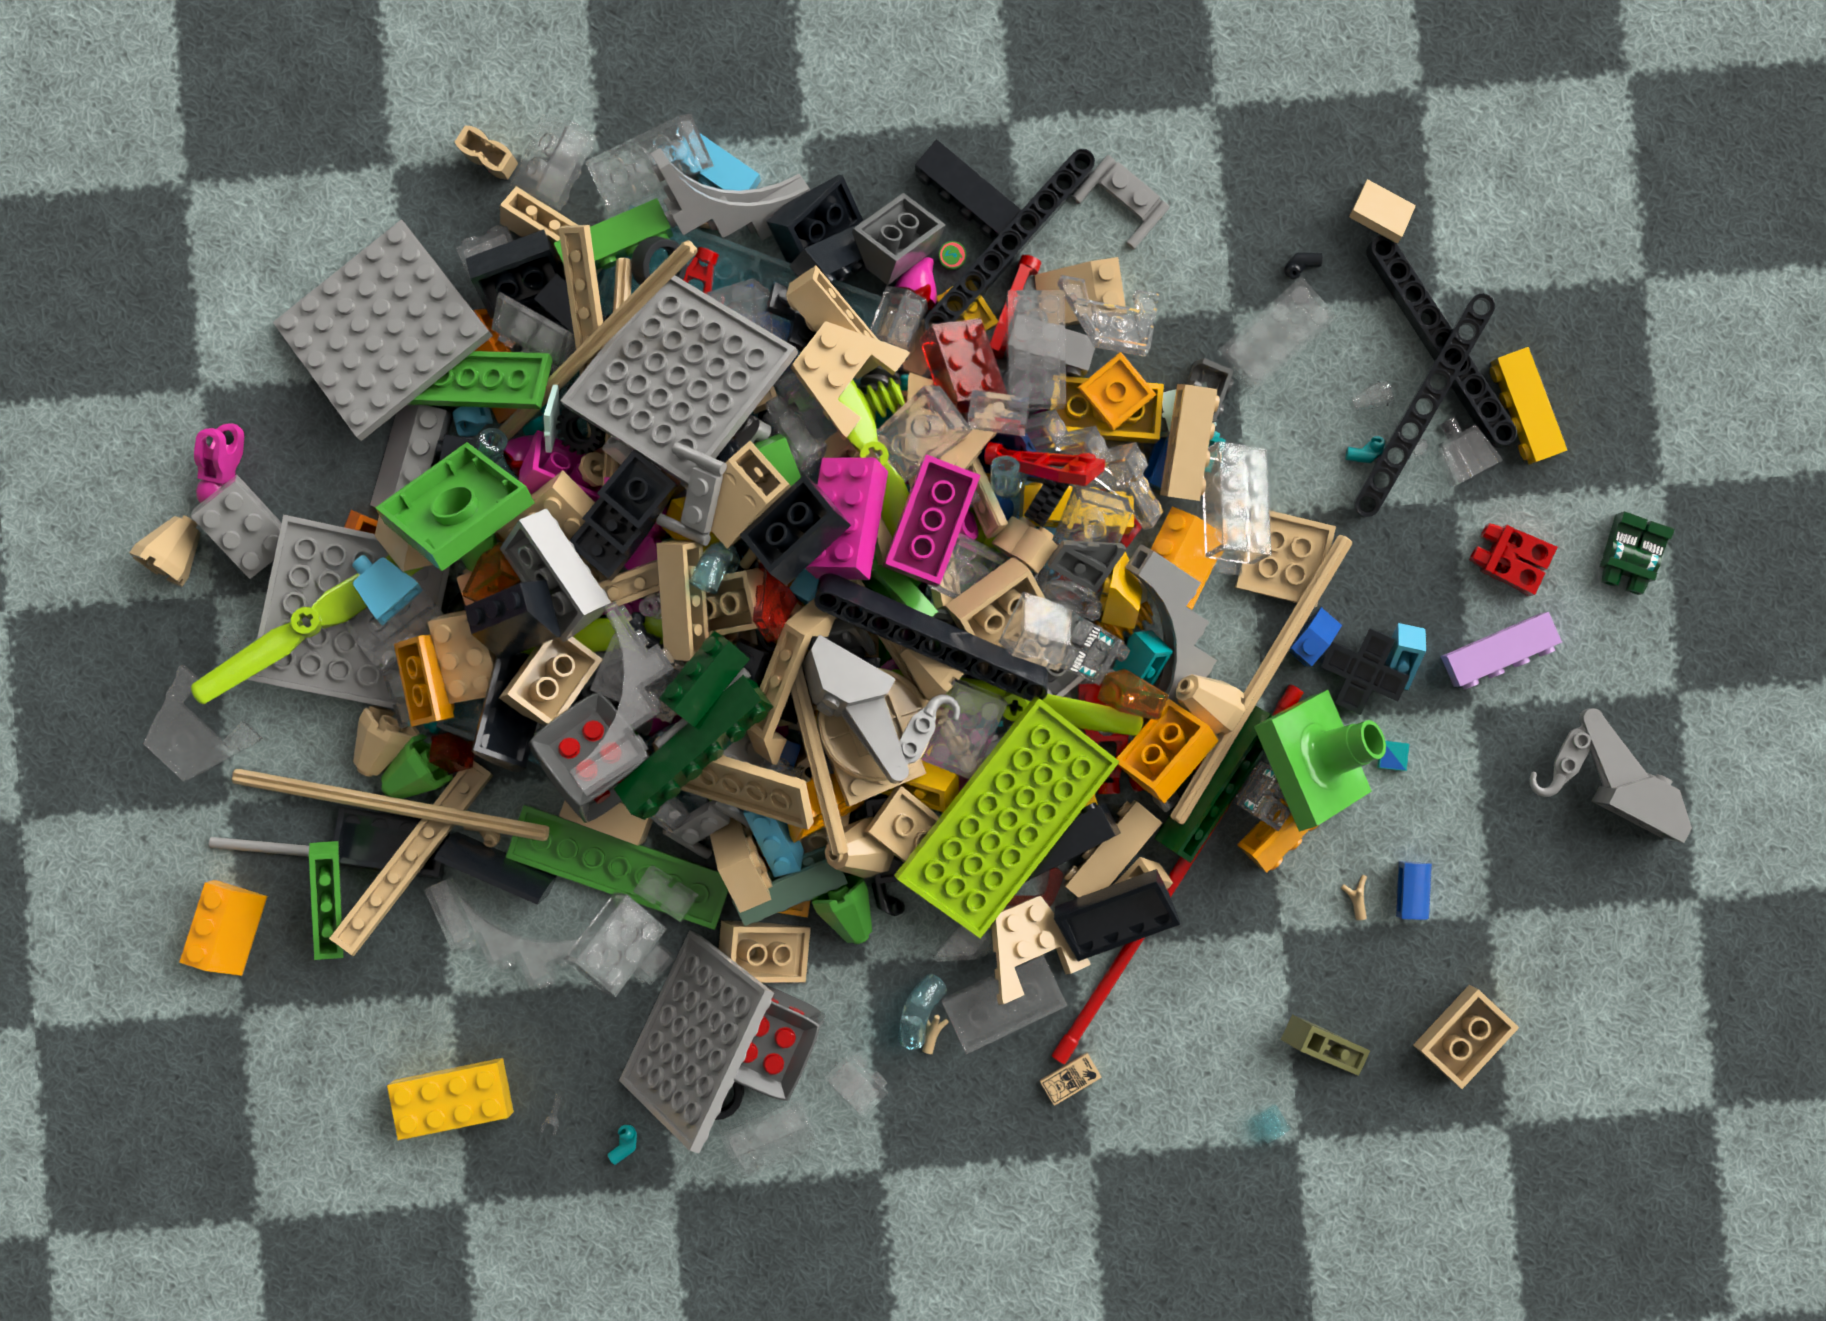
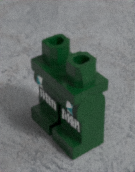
M1625 511L1616 514L1603 553V559L1599 566L1604 568L1601 583L1618 586L1621 576L1624 575L1630 577L1626 591L1635 595L1643 594L1648 583L1656 580L1668 540H1671L1675 529L1654 521L1647 522L1648 519Z

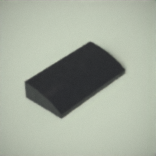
M524 652L505 659L495 657L471 752L479 757L515 773L526 769L530 754L529 742L534 737L537 722L520 714L499 697L528 658L529 654Z
M340 807L333 841H338L339 865L382 871L421 821V818ZM450 832L416 876L443 880L445 864L434 860V858L449 838Z
M457 831L447 839L434 858L438 862L537 905L549 896L557 878V875L506 858L507 853L494 847H487L484 843Z
M1157 869L1057 905L1054 910V920L1077 961L1180 925L1174 904Z

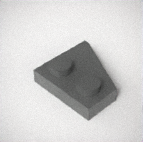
M1062 540L1047 564L1050 569L1096 593L1125 553L1126 547L1122 543Z

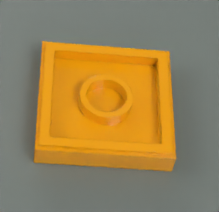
M1121 352L1077 388L1112 432L1156 396V393Z

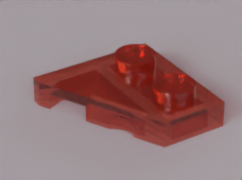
M760 562L759 570L764 573L763 583L756 586V605L753 612V622L768 642L778 639L785 622H787L798 600L788 585L786 586L772 576Z

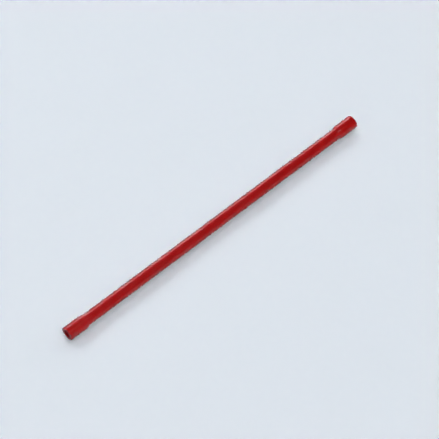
M1289 684L1277 703L1272 716L1298 703L1304 692L1296 686ZM1216 826L1191 863L1180 857L1168 875L1173 882L1167 889L1170 897H1172ZM1145 938L1123 945L1075 1022L1051 1056L1064 1065L1067 1063L1083 1033Z

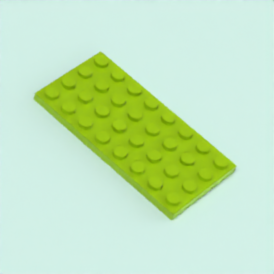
M1035 696L894 876L981 939L1120 761Z

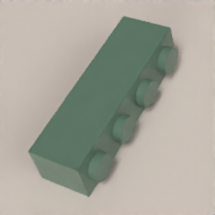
M827 845L803 854L801 871L774 877L771 869H768L767 873L773 886L769 888L771 900L740 913L732 899L744 926L757 923L768 916L786 911L794 905L810 901L818 895L830 890H836L840 886L847 884L845 872L836 870L828 864L825 856Z

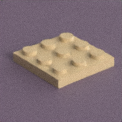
M1255 507L1249 525L1235 588L1298 603L1331 548L1336 526Z

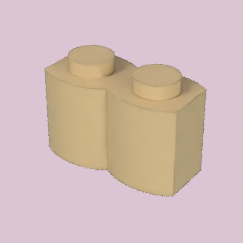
M464 126L455 140V144L467 159L475 164L484 165L492 175L500 179L508 180L518 165L517 160L506 146L497 141L489 140L482 131L475 127Z
M1011 516L1007 521L1008 525L996 536L992 544L1007 557L1012 558L1014 556L1027 568L1039 573L1058 547L1052 540L1054 535L1041 526L1037 530L1034 528L1035 525L1023 516L1020 519Z

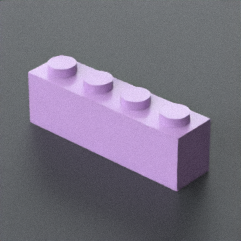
M1544 612L1441 656V659L1453 686H1462L1463 689H1468L1479 684L1478 679L1488 675L1489 678L1496 677L1505 672L1503 668L1513 664L1515 668L1530 662L1529 657L1536 653L1541 657L1555 651L1554 646L1562 643L1549 612Z

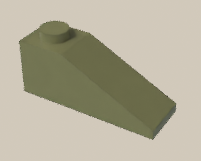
M1293 1014L1280 1039L1303 1053L1358 1076L1370 1053V1050Z

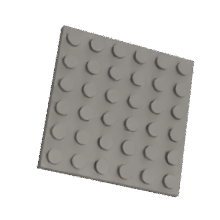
M402 219L273 322L354 435L361 441L493 336Z
M674 275L604 345L560 401L577 415L630 449L637 450L650 462L688 486L692 468L697 467V464L673 454V445L680 443L716 459L794 360L798 351L796 347Z
M283 515L257 639L274 628L290 623L291 617L297 609L301 607L311 608L324 592L357 574L358 572L352 567V564L360 556L365 555L373 564L381 557H387L389 554L376 539L375 534ZM435 565L425 566L411 577L416 580L423 591L383 626L373 616L369 608L366 607L347 622L325 629L322 627L317 635L305 638L289 655L251 676L248 680L408 711L394 643L416 636L431 635L428 621L440 616L450 566L443 571H440ZM304 617L302 625L308 628L311 626L310 620Z
M690 930L619 1081L689 1151L700 1153L703 1144L708 1139L709 1131L715 1118L721 1111L722 1103L733 1086L738 1069L746 1058V1052L753 1037L759 1030L760 1022L766 1010L770 1007L774 992L704 937Z

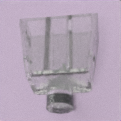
M1455 417L1440 424L1447 440L1435 447L1450 488L1502 461L1501 456L1476 425L1462 431Z

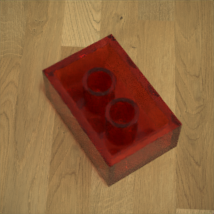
M981 318L932 324L921 337L920 343L946 416L985 410L989 400L999 403L1007 395Z

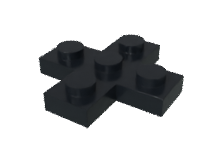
M775 282L770 290L766 312L791 321L787 343L796 347L797 350L803 351L817 332L811 331L800 312L793 310L789 305L786 297L788 287Z
M1370 627L1359 652L1334 641L1332 642L1321 667L1346 678L1335 704L1361 715L1372 690L1397 702L1399 701L1410 675L1385 664L1396 641L1395 638Z

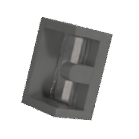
M1203 358L1194 361L1186 385L1217 389L1219 406L1213 414L1212 423L1220 419L1224 411L1222 402L1225 394H1228L1232 388L1233 379L1231 377L1234 370Z

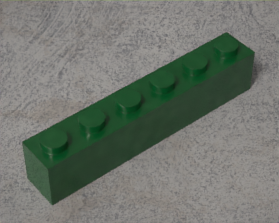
M742 675L720 695L695 728L687 723L614 788L615 792L631 815L643 820L654 816L659 811V807L668 799L676 797L680 793L681 788L690 780L699 777L702 770L712 761L719 759L724 754V750L733 742L741 740L749 728L755 723L764 720L774 706L755 681Z
M1257 706L1254 707L1185 824H1180L1169 816L1160 827L1154 839L1188 862H1192L1265 753L1254 726L1271 718L1272 715Z

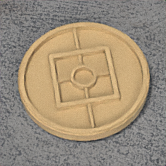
M878 668L895 678L892 687L884 698L898 740H900L910 719L926 707L927 704L919 690L905 677L893 671ZM818 710L817 727L823 749L830 760L843 772L855 778L866 781L887 780L880 767L842 716H827ZM920 758L916 762L908 764V769L910 770Z

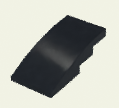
M634 449L598 491L599 499L583 516L584 524L569 541L583 558L612 581L648 535L678 485Z

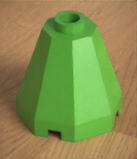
M424 734L412 737L405 744L381 777V789L386 796L404 799L440 788L452 781L453 775H448L447 773L451 770V765L435 742L426 743L424 740L427 737Z
M846 873L847 884L840 886L836 890H830L812 899V904L817 914L847 943L860 944L865 942L872 932L868 888L864 878Z

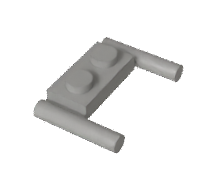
M1109 155L1102 160L1072 196L1080 204L1098 183L1142 220L1143 223L1126 242L1132 249H1135L1170 208L1166 202L1160 200L1159 195L1122 164L1116 163Z
M675 443L672 447V453L696 463L697 467L692 468L681 521L660 514L656 522L664 528L706 546L711 539L709 533L711 532L723 473L726 471L727 464L680 443Z
M712 800L672 825H666L663 829V834L702 858L708 859L712 854V850L699 843L700 840L729 824L730 817L748 828L750 826L743 814V810Z

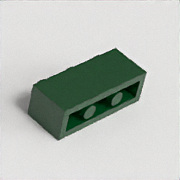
M714 630L694 656L685 664L673 682L666 687L659 700L695 728L750 659L729 640Z

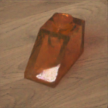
M497 543L480 555L462 592L463 597L476 602L522 582L500 550L502 543Z
M1122 669L1105 674L1097 699L1118 712L1159 720L1168 694L1130 671Z

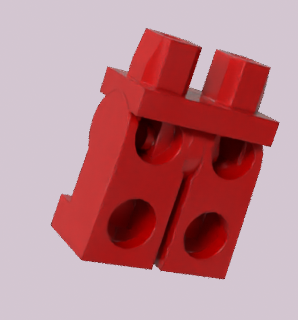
M1491 523L1486 524L1480 537L1493 543L1491 549L1487 551L1481 547H1475L1469 561L1480 567V572L1519 590L1520 593L1528 597L1535 595L1546 573L1543 570L1548 569L1558 547L1514 529V527L1509 525L1501 527Z

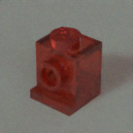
M450 732L432 736L429 762L449 773L473 768L474 753L471 752L473 741L467 742Z

